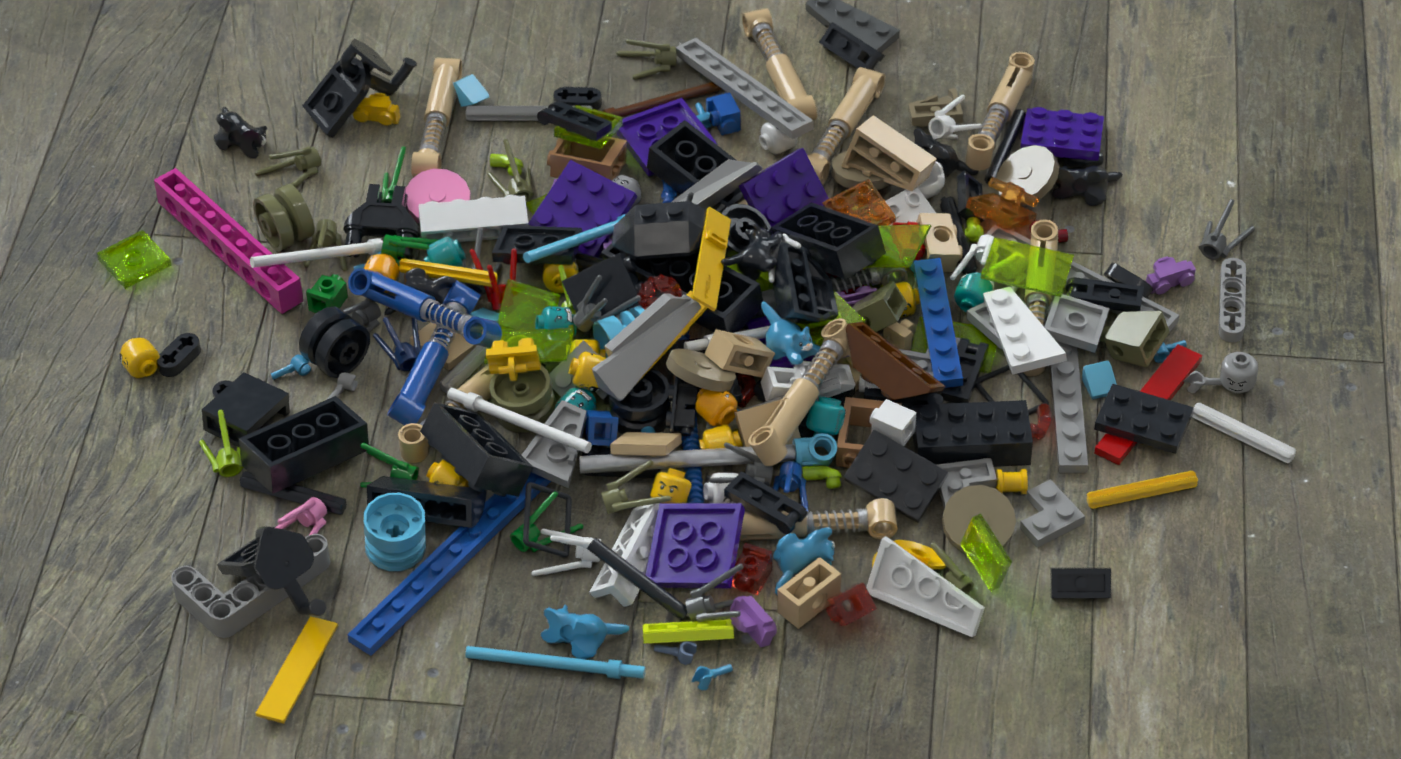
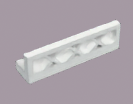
M659 503L633 508L612 548L613 551L645 575ZM604 563L589 593L594 598L612 594L623 607L633 604L640 589Z

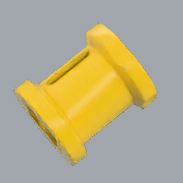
M1021 469L1020 472L996 470V490L1002 494L1003 492L1027 494L1028 478L1026 469Z

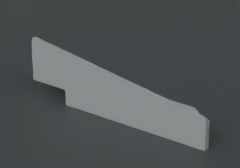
M728 159L672 202L686 201L689 192H693L692 202L707 210L709 206L712 208L739 188L738 185L763 170V167L757 162L751 163Z
M672 294L661 295L604 346L608 357L592 368L598 387L615 399L623 400L700 310V304L686 294H683L682 297H675Z

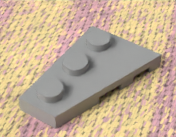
M562 400L545 422V425L582 439L587 420V411ZM537 434L522 454L533 466L531 472L569 488L578 450Z

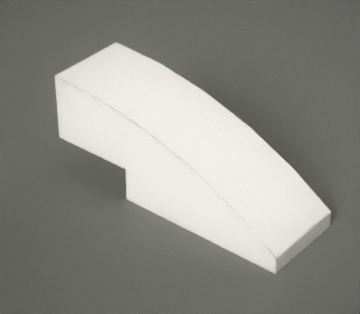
M803 361V363L795 365L794 368L767 367L761 380L765 400L768 401L785 395L793 382L805 373L806 368L812 362ZM847 364L833 365V369L826 376V380L838 378L842 392L854 389L855 382L850 366Z

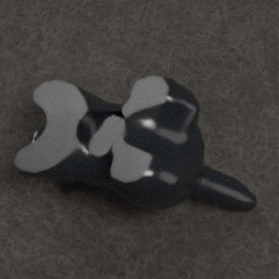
M223 107L222 113L216 116V121L220 125L218 133L214 135L216 146L221 150H227L230 146L236 145L240 147L247 157L256 159L259 156L257 148L264 146L266 143L267 126L255 128L247 123L238 113Z
M921 128L914 129V143L937 158L936 162L942 165L944 177H948L955 170L966 171L970 175H977L979 173L978 170L969 168L965 162L959 160L956 151L951 146L939 143L936 139L932 138V135H927Z
M1063 166V168H1059L1058 178L1055 182L1059 188L1053 191V196L1060 200L1073 196H1083L1086 204L1097 206L1106 200L1105 193L1108 183L1120 179L1122 173L1107 172L1101 166H1090L1086 169H1068L1066 166Z
M757 224L753 225V230H745V234L750 241L749 245L739 254L721 260V264L725 266L736 264L737 271L754 281L759 278L761 272H768L775 267L777 258L773 257L770 253L775 251L783 237L782 232L777 231L770 235L768 230L759 227Z
M420 268L410 269L404 274L405 285L433 296L440 305L443 304L446 295L457 280L449 276H442L431 280L428 274ZM389 307L384 311L385 315L396 312V310Z

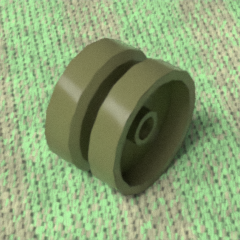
M285 184L275 189L274 196L266 193L254 199L253 210L260 230L267 242L277 252L293 246L294 239L302 242L314 236L315 228L310 210L300 192L292 184Z
M542 365L540 370L518 373L517 381L511 382L509 374H494L491 378L489 389L493 404L543 424L554 412L556 401L548 371ZM497 418L498 422L505 429L513 432H531Z

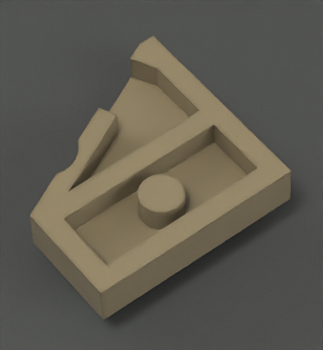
M956 88L949 89L948 95L939 99L935 94L924 100L909 103L908 113L911 126H929V122L935 117V111L942 110L958 98ZM959 103L945 114L953 118L955 123H963V112Z

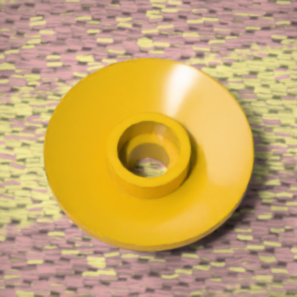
M908 540L893 541L932 570L944 569L946 567L937 553L930 547Z

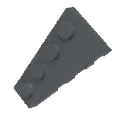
M808 0L806 2V11L825 27L830 26L834 22L881 53L900 38L899 29L841 0ZM867 53L864 59L867 61L870 55Z

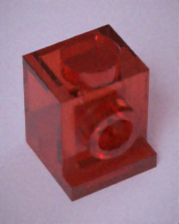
M745 543L743 551L735 563V566L743 564L744 567L733 575L731 586L742 592L759 595L772 572V551Z
M864 582L856 583L827 599L830 606L826 607L832 622H839L840 626H846L877 609ZM845 600L851 604L848 612L845 611L842 605Z

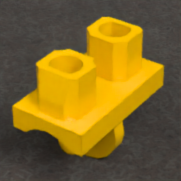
M522 338L517 347H508V342L504 340L493 341L491 349H486V359L488 360L490 374H509L510 381L513 382L517 381L518 373L540 370L541 363L537 345H534L532 338Z

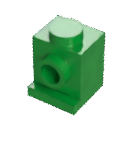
M322 274L312 289L308 288L306 291L308 310L317 313L327 307L335 306L341 308L348 298L347 285L343 278L336 274H332L330 277Z

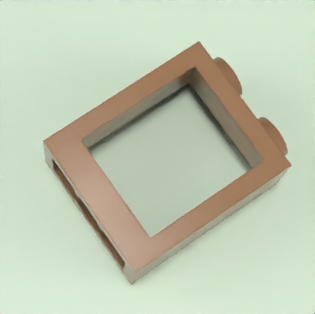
M565 131L562 138H558L554 150H550L548 154L547 165L550 166V177L558 178L568 162L572 160L612 181L618 176L626 163L627 140L603 136L599 140L594 141L588 140L586 137L574 132Z
M845 398L844 408L846 415L838 437L836 466L850 468L864 446L847 443L849 426L872 427V424L869 422L873 410L880 408L884 401Z

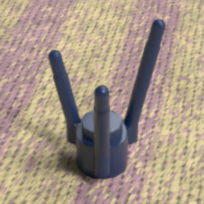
M384 317L383 322L396 346L395 353L377 333H374L373 337L394 362L397 370L411 371L421 351L417 319L411 318L413 346L408 342L401 343L389 319Z

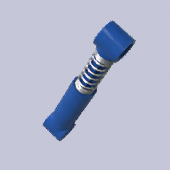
M358 268L349 276L348 287L353 294L368 298L419 321H430L443 328H448V330L464 336L465 340L470 344L491 348L493 341L501 340L502 330L496 321L468 314L463 315V312H457L456 309H451L450 306L440 305L433 296L383 276L379 272ZM387 290L394 293L395 297L385 293L384 291Z
M456 280L446 295L443 304L446 307L450 306L451 309H456L457 312H463V315H470L481 294ZM436 325L431 339L424 343L387 416L403 425L418 422L433 386L448 359L449 344L455 338L454 331Z

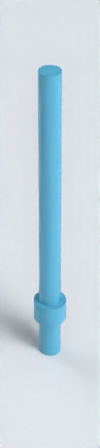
M625 215L619 216L616 221L525 252L523 258L525 262L530 263L613 233L614 225Z
M467 646L465 654L466 658L607 674L608 678L620 679L621 676L644 679L645 666L622 664L620 660L609 659L608 662L473 646Z

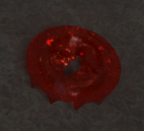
M662 274L656 277L649 276V279L644 284H641L640 291L637 294L641 297L638 301L639 305L644 310L658 299L657 297L653 298L655 296V288L665 292L664 294L682 297L679 284L672 277H666Z

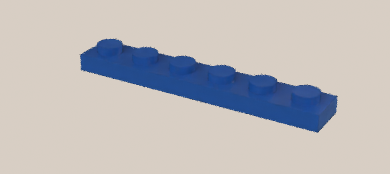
M941 258L914 261V272L933 377L945 386L944 388L963 386V376Z

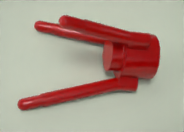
M515 248L511 250L510 288L507 289V284L498 285L492 266H487L492 287L484 286L487 293L488 302H491L493 310L513 306L512 298L518 297L516 292L517 250ZM471 249L470 254L476 269L483 270L475 250Z

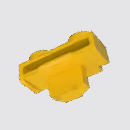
M375 92V94H370L369 98L365 97L353 112V118L359 122L375 121L386 126L398 124L400 119L399 105H393L390 97Z

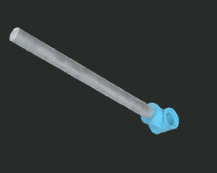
M824 433L817 434L811 438H793L792 444L785 445L787 454L780 462L793 461L801 466L824 465L828 467L837 452L836 441L832 436ZM739 447L756 455L752 447ZM823 447L827 450L828 455L820 456L815 452L814 448ZM727 448L671 451L666 456L613 454L579 456L580 473L632 471L649 460L653 461V465L646 470L753 464L754 462Z

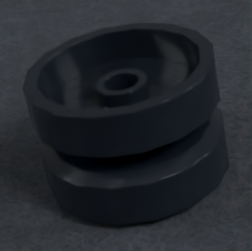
M747 204L731 205L721 213L731 219L725 258L739 254L749 245L750 241L745 234V230H753L754 224L768 230L770 235H772L771 226L766 217L756 208Z
M335 306L327 307L317 312L308 321L299 339L301 355L310 363L317 365L322 372L332 378H338L341 373L353 372L366 356L370 345V333L367 328Z
M651 368L621 401L608 394L609 412L612 417H618L617 431L620 434L641 432L642 428L647 426L653 427L656 433L665 430L667 411H671V403L669 402L670 385L662 373Z

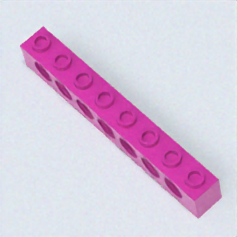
M174 168L154 179L158 203L276 310L283 314L304 301L300 278L285 264L251 267V257L271 255L272 253L178 169Z

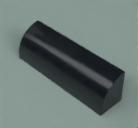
M381 476L367 485V506L378 496L387 493H403L412 496L421 503L425 511V521L472 528L480 520L486 502L485 489L483 492H479L470 487Z

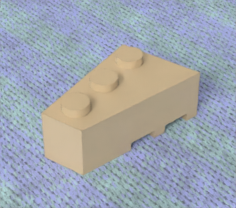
M873 115L856 128L841 167L846 169L853 167L861 170L863 175L871 176L873 174L884 178L883 181L913 191L929 178L937 158Z

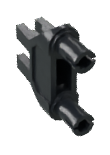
M369 184L366 202L354 210L345 220L343 230L347 234L345 245L361 243L364 236L385 237L387 234L419 238L421 231L413 217L406 210L408 194H405L406 187L395 186L392 203H382L383 194L380 192V184ZM406 248L404 256L406 255V259L412 260L413 248Z

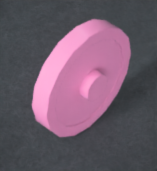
M431 169L419 173L411 179L405 194H408L406 209L418 224H420L418 204H425L430 201L440 203L451 202L456 199L470 200V190L466 181L457 173L446 169Z

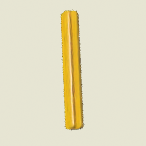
M404 258L400 260L399 271L401 273H406L413 268H420L432 278L449 276L457 279L459 282L492 287L488 271ZM494 272L497 281L498 275Z
M1191 470L1091 491L1087 493L1086 499L1089 508L1095 509L1194 488L1197 486L1198 478L1195 471Z

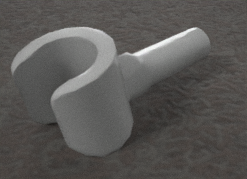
M1193 371L1184 380V382L1191 384L1187 388L1190 393H1196L1202 386L1222 385L1220 378L1204 377L1198 371Z
M341 373L338 377L337 387L327 399L334 396L338 397L344 389L355 391L358 382L354 380L356 375Z

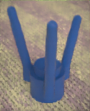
M793 461L784 462L780 466L779 476L775 477L772 488L778 491L779 487H781L785 493L795 491L798 488L801 504L808 512L805 489L806 479L802 478V466Z

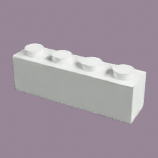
M508 195L502 198L482 197L477 200L456 199L451 202L438 203L430 201L425 204H418L421 238L440 240L444 237H450L453 240L457 239L459 242L476 241L477 231L479 228H482V240L498 239L504 225L528 226L525 196Z

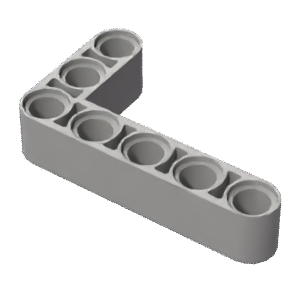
M311 534L305 537L313 551L314 562L308 571L296 578L300 587L310 582L330 566L328 542L320 534ZM181 566L175 569L171 575L176 600L219 638L233 636L288 597L284 588L275 590L266 587L258 574L247 577L224 594L191 566Z

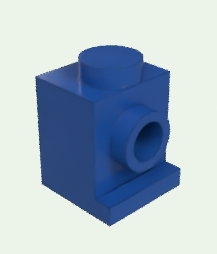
M730 92L706 98V112L710 113L709 120H711L713 127L717 126L721 136L741 131V111Z
M587 410L585 440L591 442L592 445L610 446L617 439L618 417H612L609 411Z

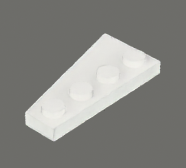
M1011 287L983 293L984 302L1012 375L1067 361L1066 352Z
M888 537L882 538L865 593L970 637L975 636L985 607Z

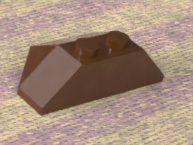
M864 322L847 324L846 333L853 368L861 373L860 376L863 380L880 388L881 393L886 398L896 400L943 391L945 386L873 331Z

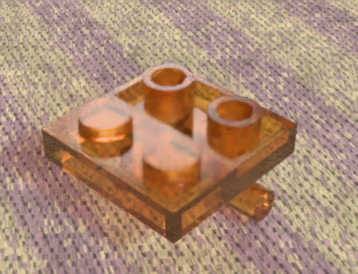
M992 177L988 186L1002 192V195L990 193L969 197L966 208L974 211L973 214L981 219H991L996 221V226L1005 230H1011V228L1015 227L1022 228L1035 221L1037 213L1020 206V204L1023 202L1035 208L1039 198L1025 192L1024 188L1012 182L1005 183Z
M869 179L822 202L824 207L876 224L879 230L896 222L895 214Z

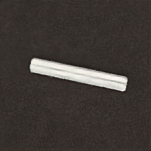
M1197 403L1194 406L1192 416L1194 419L1287 464L1294 459L1295 448L1202 403Z

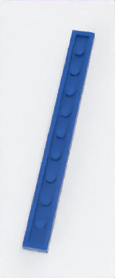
M531 472L519 497L512 495L501 497L494 493L485 502V507L478 523L472 528L460 526L347 634L348 642L372 656L525 507V492L528 483L531 482L546 487L551 481ZM531 488V500L541 491Z

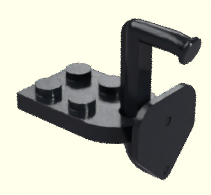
M353 39L342 54L341 59L334 64L302 107L323 132L333 138L365 98L370 88L387 96L394 94L410 75L413 68L417 66V63L411 58H403L404 63L393 78L389 80L372 71L375 68L388 76L394 73L380 55L365 43ZM358 54L362 59L355 58V56Z
M262 526L256 530V538L217 564L222 574L246 577L258 574L266 587L275 590L284 588L299 614L321 616L326 611V604L323 600L314 599L309 602L296 578L308 571L314 562L313 551L305 537L300 533Z

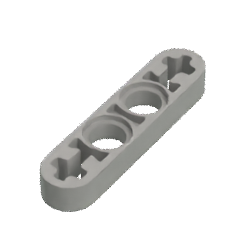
M1238 258L1225 259L1222 262L1220 272L1218 333L1222 340L1230 343L1240 341L1243 338L1245 328L1246 265ZM1231 270H1234V271H1235V273H1236V276H1235V277H1230V276H1231ZM1233 287L1238 289L1239 292L1231 293L1226 288ZM1232 306L1236 307L1239 311L1229 312L1225 308ZM1229 323H1234V330H1230Z

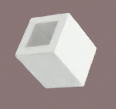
M886 399L880 408L873 410L869 422L872 424L871 433L873 430H876L904 446L915 432L916 412Z

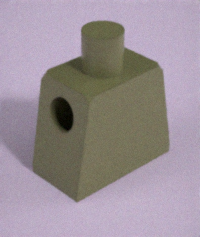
M894 281L856 302L848 314L849 317L844 320H846L847 324L864 322L873 331L877 332L898 322L908 303Z
M1162 311L1122 312L1118 315L1112 326L1103 327L1099 341L1106 343L1113 359L1148 367L1170 331Z

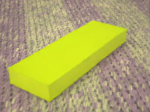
M731 619L707 620L700 623L698 621L642 625L644 644L734 639V628Z

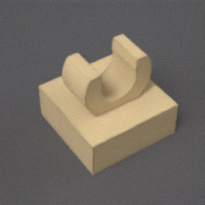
M908 319L902 320L900 324L896 322L884 328L883 338L898 350L911 351L914 333L910 330L915 324Z

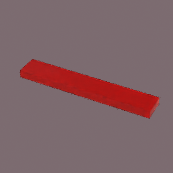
M1177 344L1140 392L1171 400L1185 383L1184 380L1201 363L1202 355ZM1106 433L1095 446L1094 454L1120 465L1137 442Z

